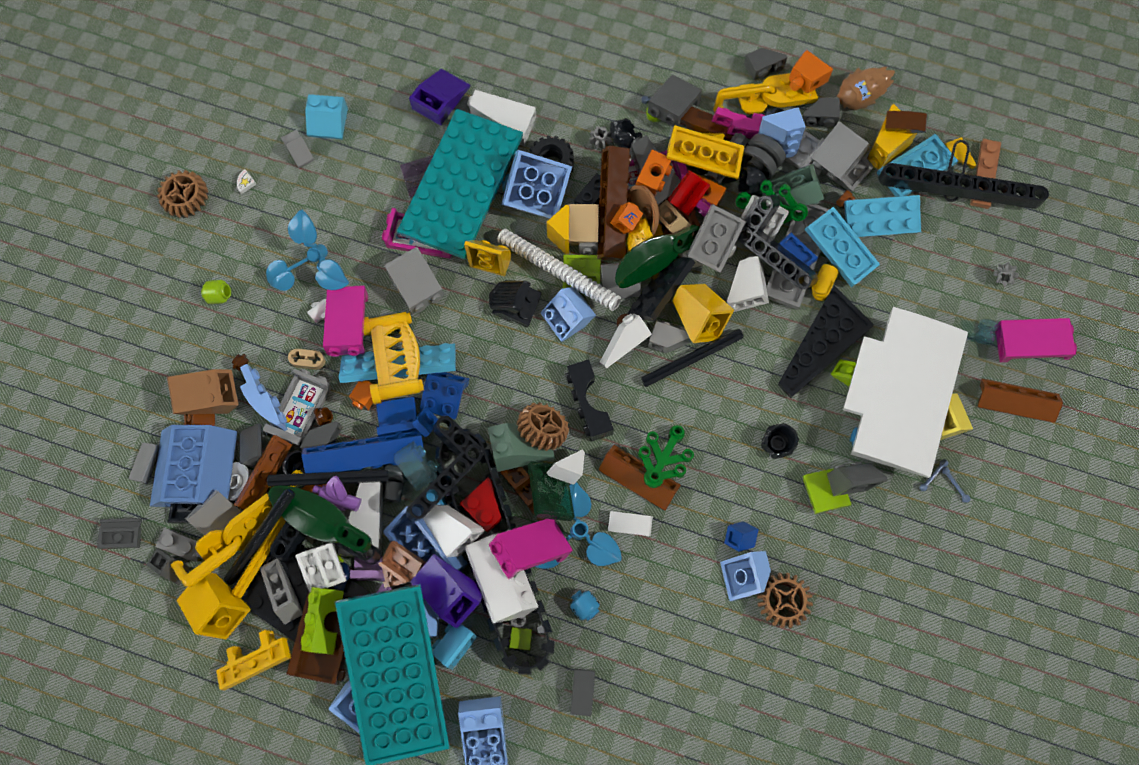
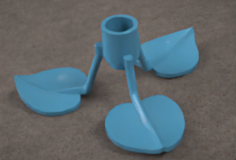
M303 209L299 210L288 224V233L295 243H304V246L311 247L307 252V258L289 268L283 260L271 262L266 271L268 283L282 291L292 288L295 278L290 270L310 260L318 262L316 268L319 271L316 273L315 278L321 287L327 290H338L347 286L350 282L345 277L339 264L331 259L325 260V257L328 255L327 248L322 244L316 245L314 243L317 239V232L310 217Z
M577 482L574 485L570 484L563 491L558 503L561 515L564 517L573 516V520L576 522L571 527L570 535L566 537V540L586 538L590 544L586 549V555L588 560L596 566H607L620 562L622 560L620 549L610 535L598 532L593 536L592 541L590 540V535L587 534L589 530L588 525L577 519V517H584L589 513L591 509L590 497ZM555 559L534 567L549 569L557 566L559 563Z

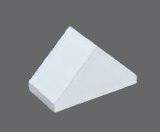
M583 449L554 463L547 471L548 476L574 485L583 475L585 455Z

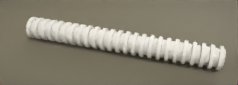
M505 228L498 234L497 242L506 246L539 268H543L544 271H548L549 274H552L559 280L562 279L564 283L566 282V284L571 285V287L576 288V290L581 291L586 296H590L591 299H595L596 302H600L601 305H605L611 311L616 310L620 305L621 296H616V293H611V290H607L601 284H597V282L592 281L590 278L587 279V276L580 272L578 273L577 270H573L572 267H568L567 264H564L557 258L555 259L540 248H536L535 245H531L530 242H527L520 236L518 237V235L513 234Z

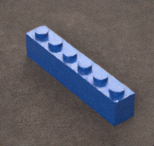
M418 430L303 448L302 451L305 473L360 471L366 467L379 468L384 464L398 465L402 461L410 460L411 462H417L425 458L423 438Z

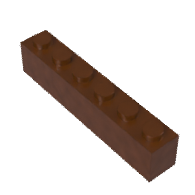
M609 145L602 149L597 259L620 261L627 254L625 244L628 233L623 234L610 222L621 205L629 200L628 183L630 181L629 165L631 162L629 148Z

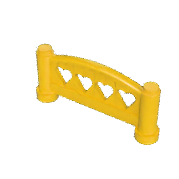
M401 312L370 319L369 317H364V336L371 335L378 379V384L370 385L373 404L382 403V400L424 391L423 381L418 379L420 351L416 337L409 326L412 323L410 312ZM396 329L401 330L399 333L402 336L399 338L387 336ZM398 342L403 343L401 345L404 348L402 351L389 349ZM399 356H405V364L391 363ZM407 369V378L394 377L399 371Z

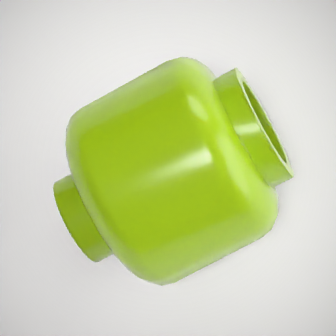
M209 280L204 283L201 295L208 304H223L230 298L231 288L224 280Z

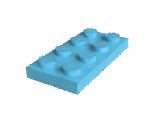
M934 134L890 163L946 171L948 170L951 152L939 137ZM955 156L953 157L952 166L958 162ZM884 167L880 168V169L877 171V175H878V176L880 175V173H881V171H882V169H883ZM888 187L896 197L907 196L914 191Z
M920 195L844 201L845 222L858 237L921 232Z
M834 207L804 229L833 266L837 268L850 287L856 285L880 265Z

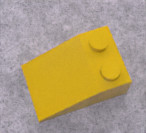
M485 240L465 241L464 246L470 267L505 277L511 260L510 249L503 245H492Z

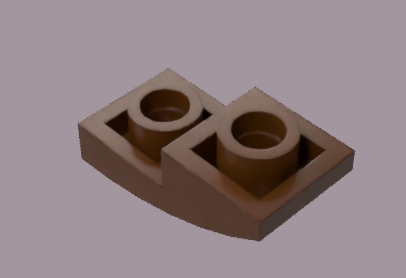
M887 111L885 129L886 131H906V133H926L927 113Z

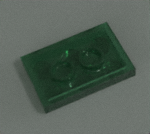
M531 461L528 464L535 518L572 521L575 517L569 483L548 476L547 471L554 464Z

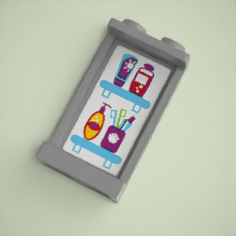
M293 369L294 377L278 407L287 419L285 424L288 430L283 431L270 423V425L265 424L262 431L271 437L277 435L293 446L300 448L302 437L305 434L307 435L309 430H312L316 421L313 410L315 408L322 409L332 387L328 383V379L322 376L314 377L305 369H300V371Z

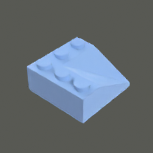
M517 150L501 205L550 219L560 210L572 166Z

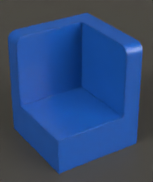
M746 522L728 525L724 544L739 552L754 548L759 529Z

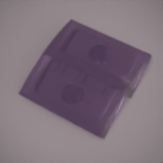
M434 155L400 165L410 199L414 197Z

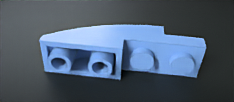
M248 364L240 367L246 383L241 385L240 388L249 404L269 423L283 431L288 430L285 424L287 419L278 408L280 406L279 400L276 396L269 394L263 384H260L258 371L255 368L252 369Z

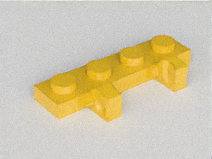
M263 630L259 632L261 646L258 650L243 656L241 647L232 646L226 649L228 656L227 665L216 670L220 690H227L290 659L287 638L281 637L277 639L273 631Z

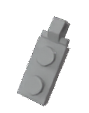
M165 528L163 529L155 547L193 562H197L198 558H202L195 549L198 541Z

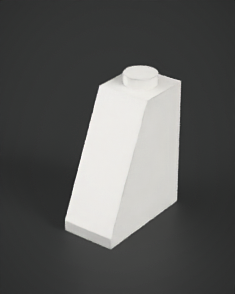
M748 257L739 261L727 304L734 309V312L769 303L763 264L759 257Z
M435 505L423 518L446 557L460 556L465 551L464 547L473 543L484 532L481 526L448 505Z

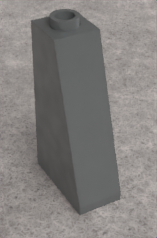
M647 135L642 138H636L631 144L630 153L638 175L651 150L659 152ZM673 170L669 177L665 175L663 179L665 185L662 191H658L655 196L658 207L665 200H668L681 181ZM651 172L653 176H659L657 172Z

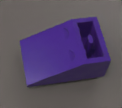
M441 68L419 84L409 97L412 110L441 126L471 85Z
M434 554L410 581L413 586L421 585L422 596L441 619L456 629L477 607L482 598L478 583Z

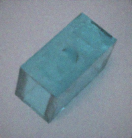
M413 441L394 453V462L415 490L418 491L437 478L436 471L438 469L432 460L428 461L425 457L426 452L421 445L417 446Z

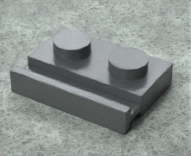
M100 519L101 525L98 533L97 548H140V526L142 519Z

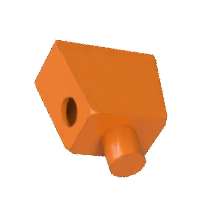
M806 50L792 68L789 86L793 91L801 88L806 93H810L829 81L833 68Z

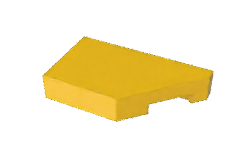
M962 137L945 143V146L951 153L954 143L958 140H963ZM961 142L956 145L954 153L958 164L959 162L964 164L967 152L966 145ZM969 152L967 166L974 169L976 163Z

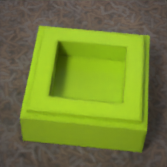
M512 627L509 648L530 651L532 629Z

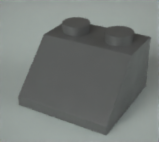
M861 461L852 463L848 467L845 464L834 466V470L827 473L833 496L868 491L888 481L887 476L871 463L862 464Z

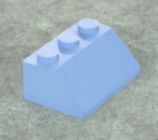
M799 107L762 116L758 134H764L776 140L784 149L786 158L797 154L806 127Z

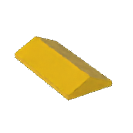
M674 125L667 148V159L738 179L744 146Z

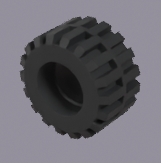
M551 135L547 136L546 139L543 137L539 138V142L535 141L533 143L534 147L531 146L529 149L530 153L544 158L557 157L561 160L560 163L572 166L570 178L574 170V155L570 144L565 143L563 138L559 140L558 136L551 138Z

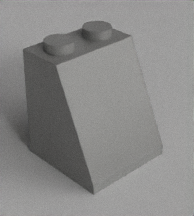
M839 121L811 156V159L814 161L812 164L819 170L825 169L828 172L826 175L833 181L837 179L842 181L870 149L869 143Z
M418 247L384 265L390 280L412 315L422 312L426 306L432 303L435 304L444 297L441 286Z

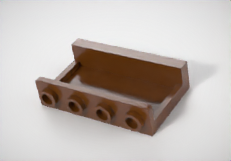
M308 591L286 675L340 685V681L343 682L346 674V669H344L346 658L337 612L332 611L328 613L324 619L325 629L328 632L337 633L334 654L313 653L301 650V638L305 630L304 620L309 606L308 596L310 592Z

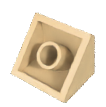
M569 204V246H576L579 243L598 242V205Z

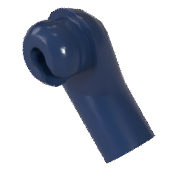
M343 562L340 564L346 581L334 586V588L344 591L350 577V568L347 563Z

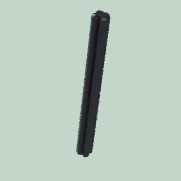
M736 329L641 378L642 383L645 387H648L743 339L744 335L740 329Z
M388 470L268 475L267 485L268 487L325 485L334 476H337L342 484L387 482L389 480Z
M288 488L283 491L224 577V581L227 584L231 585L236 582L295 497V492L292 489Z

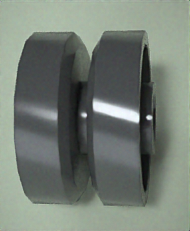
M755 134L748 142V145L744 147L741 166L756 167L764 173L766 180H770L776 173L777 168L785 161L786 154L776 140L764 134Z

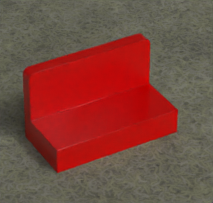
M688 170L667 201L689 215L708 190L710 184Z

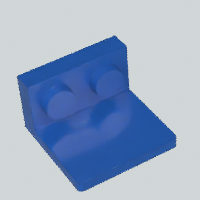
M449 372L427 374L420 409L422 410L427 407L434 414L456 419L463 390L468 386L470 379Z
M414 397L376 404L379 427H377L378 436L417 430L412 425V422L417 417Z

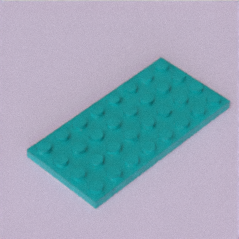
M456 109L397 229V234L466 260L465 241L475 240L521 142L523 132Z
M421 585L336 601L335 604L365 765H378L450 749Z

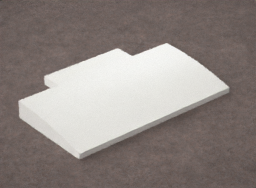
M893 307L889 315L883 340L879 341L864 336L843 407L844 411L861 416L851 455L923 477H931L968 335L967 331L926 316Z

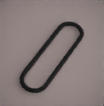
M958 140L954 143L948 172L951 170L956 145L961 142L967 147L962 174L965 173L970 152L969 144L966 141ZM943 195L944 198L949 202H953L958 199V197H955L954 199H949L946 195Z

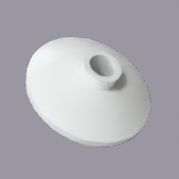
M240 462L233 463L229 501L237 500L249 479L248 468L246 465L240 464Z

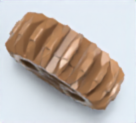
M186 169L183 173L178 170L177 174L171 172V177L165 176L166 181L160 182L162 187L157 188L159 204L165 212L172 216L176 215L179 218L182 215L188 218L189 213L195 216L194 211H201L200 206H206L204 200H208L206 183L201 176L196 175L193 171L189 173Z
M541 402L538 404L532 403L527 405L519 414L517 431L521 432L520 437L525 438V443L530 442L532 447L537 446L538 450L543 448L545 451L549 449L554 450L559 448L567 439L569 422L565 421V416L560 415V411H556L554 407H549L547 403L545 405H542Z
M781 573L777 574V579L773 575L770 576L771 582L767 581V588H765L764 594L757 595L758 599L763 600V602L757 604L758 607L764 606L765 608L760 612L761 615L767 612L768 616L765 620L769 621L773 618V626H776L778 621H780V628H784L786 623L788 628L793 627V622L796 626L800 625L799 619L802 621L807 619L803 613H811L810 609L806 608V606H813L812 602L807 601V599L813 597L812 594L806 595L805 593L810 589L809 586L803 588L801 585L804 584V580L797 583L798 576L794 575L790 579V573H786L784 579ZM785 584L791 586L792 589L788 592H783L775 586ZM770 592L773 593L776 599V605L773 609L769 602ZM796 593H798L800 597L799 609L797 608L798 605H796V603L794 602V596ZM788 595H790L788 597L789 600L787 601L789 602V604L786 603L779 607V605L782 603L781 600H783L781 599V597L784 598L785 596L787 597ZM782 609H787L795 615L783 617L777 613Z

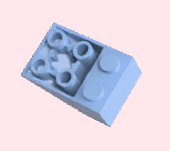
M501 696L459 701L458 715L465 765H508Z

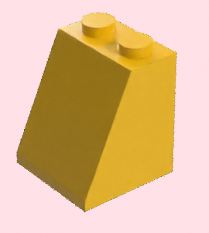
M894 104L889 109V111H901ZM885 117L867 159L874 166L873 168L879 170L910 147L917 133L886 131Z
M706 284L680 285L672 300L693 343L709 342L720 338L734 312V309Z
M210 573L194 586L187 587L176 600L195 634L227 640L251 610L241 598L232 594V589L215 573Z

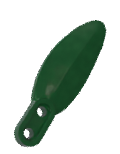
M691 225L674 235L666 234L652 237L633 247L623 257L617 267L615 275L616 285L619 288H628L666 268L676 259L679 253L690 249L700 226Z
M274 486L269 490L268 497L272 506H274L285 489L290 488L295 492V497L282 514V517L303 534L322 542L341 543L357 553H365L370 549L372 544L371 537L351 525L343 512L328 500L309 491L291 486Z

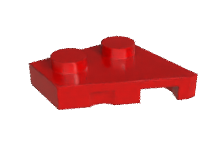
M489 477L460 503L487 533L502 520L492 481Z

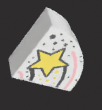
M245 169L237 178V188L241 195L256 185Z

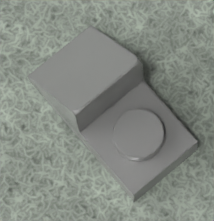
M297 130L281 137L298 168L314 161L306 143Z

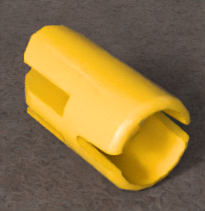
M829 264L821 266L817 274L818 281L812 286V295L817 301H823L827 298L838 276L837 268Z

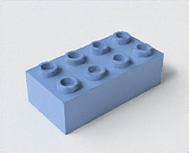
M408 506L383 530V533L390 542H398L425 562L434 554L460 572L468 565V562L462 555L446 557L423 518L413 522L406 517ZM412 507V513L415 516H420V508Z

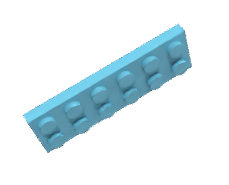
M455 343L419 347V375L456 371ZM369 351L356 356L342 355L339 371L340 383L377 379L374 352ZM399 356L391 363L403 365L406 363L404 361L405 356ZM407 369L399 371L394 377L408 376L406 375Z

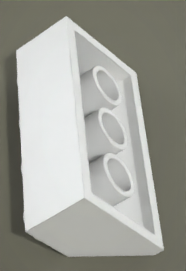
M492 534L464 547L493 624L525 617L538 608L525 571L517 572L513 578L508 579L496 557L491 552L489 544L497 534Z

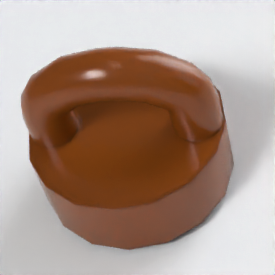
M846 190L836 201V205L845 209L844 201L848 199L855 200L849 190Z

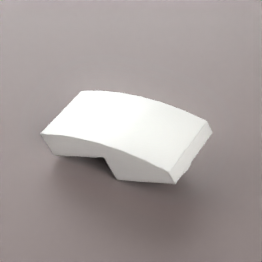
M610 511L608 531L651 536L653 516Z

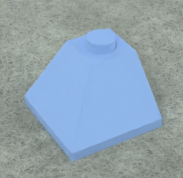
M766 551L750 552L720 562L729 601H735L765 591L771 572Z
M349 679L328 710L359 733Z

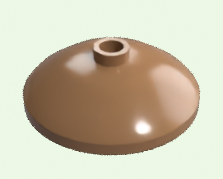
M635 185L628 190V202L636 204L639 210L643 212L642 218L647 219L654 236L659 225L657 201L647 187Z

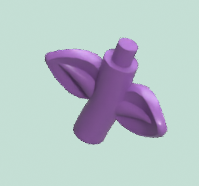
M337 476L332 477L327 485L322 487L315 485L312 491L342 511L349 509L357 512L362 501L361 498L347 494Z

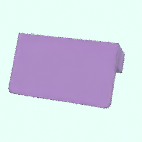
M355 557L354 570H350V579L353 581H385L382 567L379 566V562H383V557L376 564H368Z

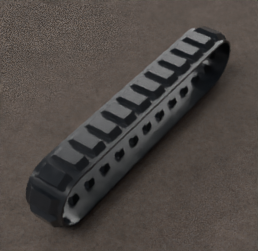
M463 429L483 450L484 455L480 462L481 464H488L490 473L485 477L486 479L489 477L494 482L496 499L500 500L503 508L500 511L501 517L506 518L509 529L506 531L516 529V524H510L509 522L513 519L509 504L503 505L507 498L503 487L497 486L501 481L496 467L491 468L495 463L490 449L485 450L487 447L486 441L479 433L474 435L470 429ZM454 437V442H455V443H457V442H461V443H462L461 438H459V437ZM443 441L440 447L436 448L435 456L437 463L441 464L437 467L439 475L446 469L445 460L449 459V453L447 452L449 447ZM441 478L442 482H447L443 486L449 487V481L445 478ZM454 486L446 496L448 500H453L449 506L462 513L465 509L457 504L455 494L459 490L457 486ZM468 561L471 573L474 575L470 561ZM531 568L524 570L528 581V577L533 575ZM535 580L529 581L534 597L539 595ZM481 599L484 612L489 613L484 599ZM542 600L536 601L538 608L533 610L532 614L538 613L542 623L541 626L537 627L538 633L546 634L547 643H542L541 650L546 651V655L543 658L538 655L534 659L537 663L534 666L529 667V661H522V666L515 665L517 657L514 654L508 657L505 649L506 646L510 645L508 638L502 639L499 627L503 623L493 624L491 618L487 619L490 631L497 633L498 637L493 640L497 652H503L504 654L501 660L509 670H512L514 667L517 668L519 675H532V670L537 668L541 672L550 664L547 660L549 654H554L555 641L550 640L548 636L553 633L549 620L543 621L542 615L546 614Z

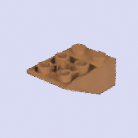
M213 369L167 377L173 414H228L239 405L232 370Z

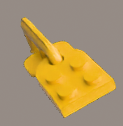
M791 73L767 77L761 84H745L738 87L721 89L717 93L713 111L715 113L718 107L724 108L722 105L725 99L738 98L741 109L745 113L757 114L764 112L768 105L782 108L815 103L818 100V96L815 90L810 93H806L801 88L793 91L789 86Z
M267 493L234 517L224 530L210 531L198 540L195 549L204 559V562L191 572L187 573L183 568L184 563L180 560L174 561L171 564V568L174 569L175 574L186 587L194 586L231 558L237 551L245 548L273 507Z

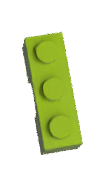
M311 588L308 596V612L304 620L305 630L301 638L302 651L334 654L337 633L328 632L325 629L324 619L328 613L332 611L337 612L335 602L342 600L344 591Z

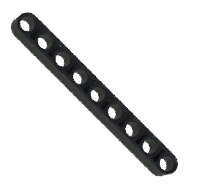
M896 163L886 164L878 177L879 182L888 187L1031 209L1039 208L1049 197L1047 188L1040 185Z

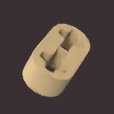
M294 349L288 355L289 362L296 368L318 370L325 365V358L319 351ZM297 355H300V357L304 359H298V361L296 362L293 358H296ZM316 356H318L320 361H317L316 364H314L312 360H309L316 359Z

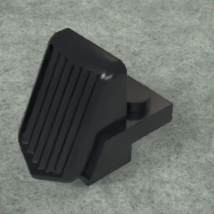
M501 281L489 293V307L492 309V314L504 320H512L524 327H528L542 293L531 288V283L528 281Z

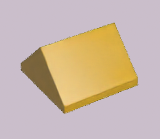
M565 205L546 222L547 238L564 254H569V205Z

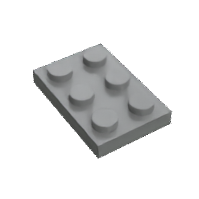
M711 204L686 256L721 273L746 221Z

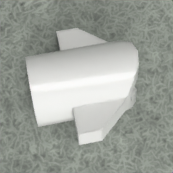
M323 299L320 302H314L311 305L312 308L307 312L316 324L322 319L325 321L326 299Z

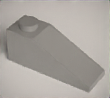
M275 559L260 567L273 610L281 621L287 624L301 616L303 612L280 560Z

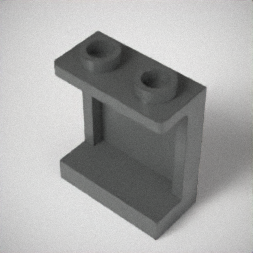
M672 74L649 100L648 113L666 122L668 125L673 127L674 125L680 126L681 118L691 106L697 107L701 102L702 89Z

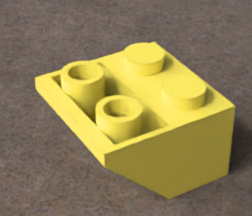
M958 393L951 396L940 440L973 430Z

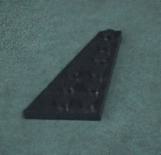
M835 285L778 383V386L790 398L795 396L874 326Z

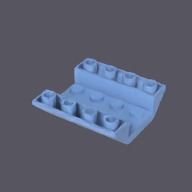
M171 425L162 430L150 506L170 507L171 504H203L215 490L228 499L237 431L212 425Z

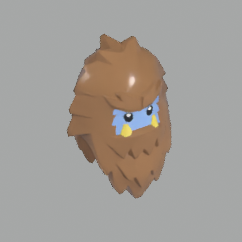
M886 66L864 70L857 68L853 74H849L848 78L843 80L840 91L837 94L840 104H843L844 108L848 107L851 110H859L875 104V100L882 96L894 80L890 79L895 71L886 70Z

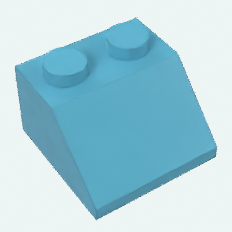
M308 94L306 105L307 137L343 139L348 111L344 97Z
M449 624L444 631L446 635L443 639H438L432 646L433 656L451 670L454 669L477 639V636L462 624L457 629Z

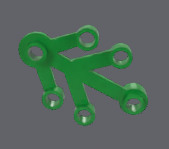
M764 180L761 183V191L766 195H776L772 190V183L769 180ZM783 184L779 188V195L784 197L789 204L784 205L780 201V206L789 212L783 224L792 219L794 221H802L808 215V208L804 204L796 202L790 193L791 188L787 184ZM747 192L737 195V207L741 209L746 208L751 199Z
M681 426L671 427L668 433L669 441L663 452L657 442L658 434L654 431H650L647 434L646 442L650 444L657 461L654 468L649 458L651 454L650 448L642 446L639 449L638 456L642 459L646 469L644 481L648 487L657 488L662 485L663 480L674 477L682 478L685 475L686 467L682 464L676 465L673 470L662 472L664 466L681 462L688 463L694 457V453L690 449H685L682 454L670 456L676 443L681 442L684 438L685 431ZM641 451L647 452V455L642 454ZM677 469H681L683 473H679Z

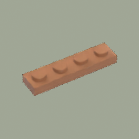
M988 139L981 141L975 176L996 178L1001 142ZM971 199L970 205L989 209L991 202Z

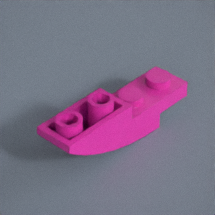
M718 107L712 122L729 127L727 134L734 136L735 133H741L746 138L751 139L755 134L759 133L762 116L765 115L754 113L751 118H748L744 114H737L727 108Z

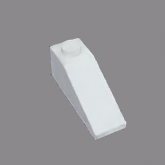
M629 314L623 318V322L619 324L599 362L603 367L608 368L652 335L639 315Z

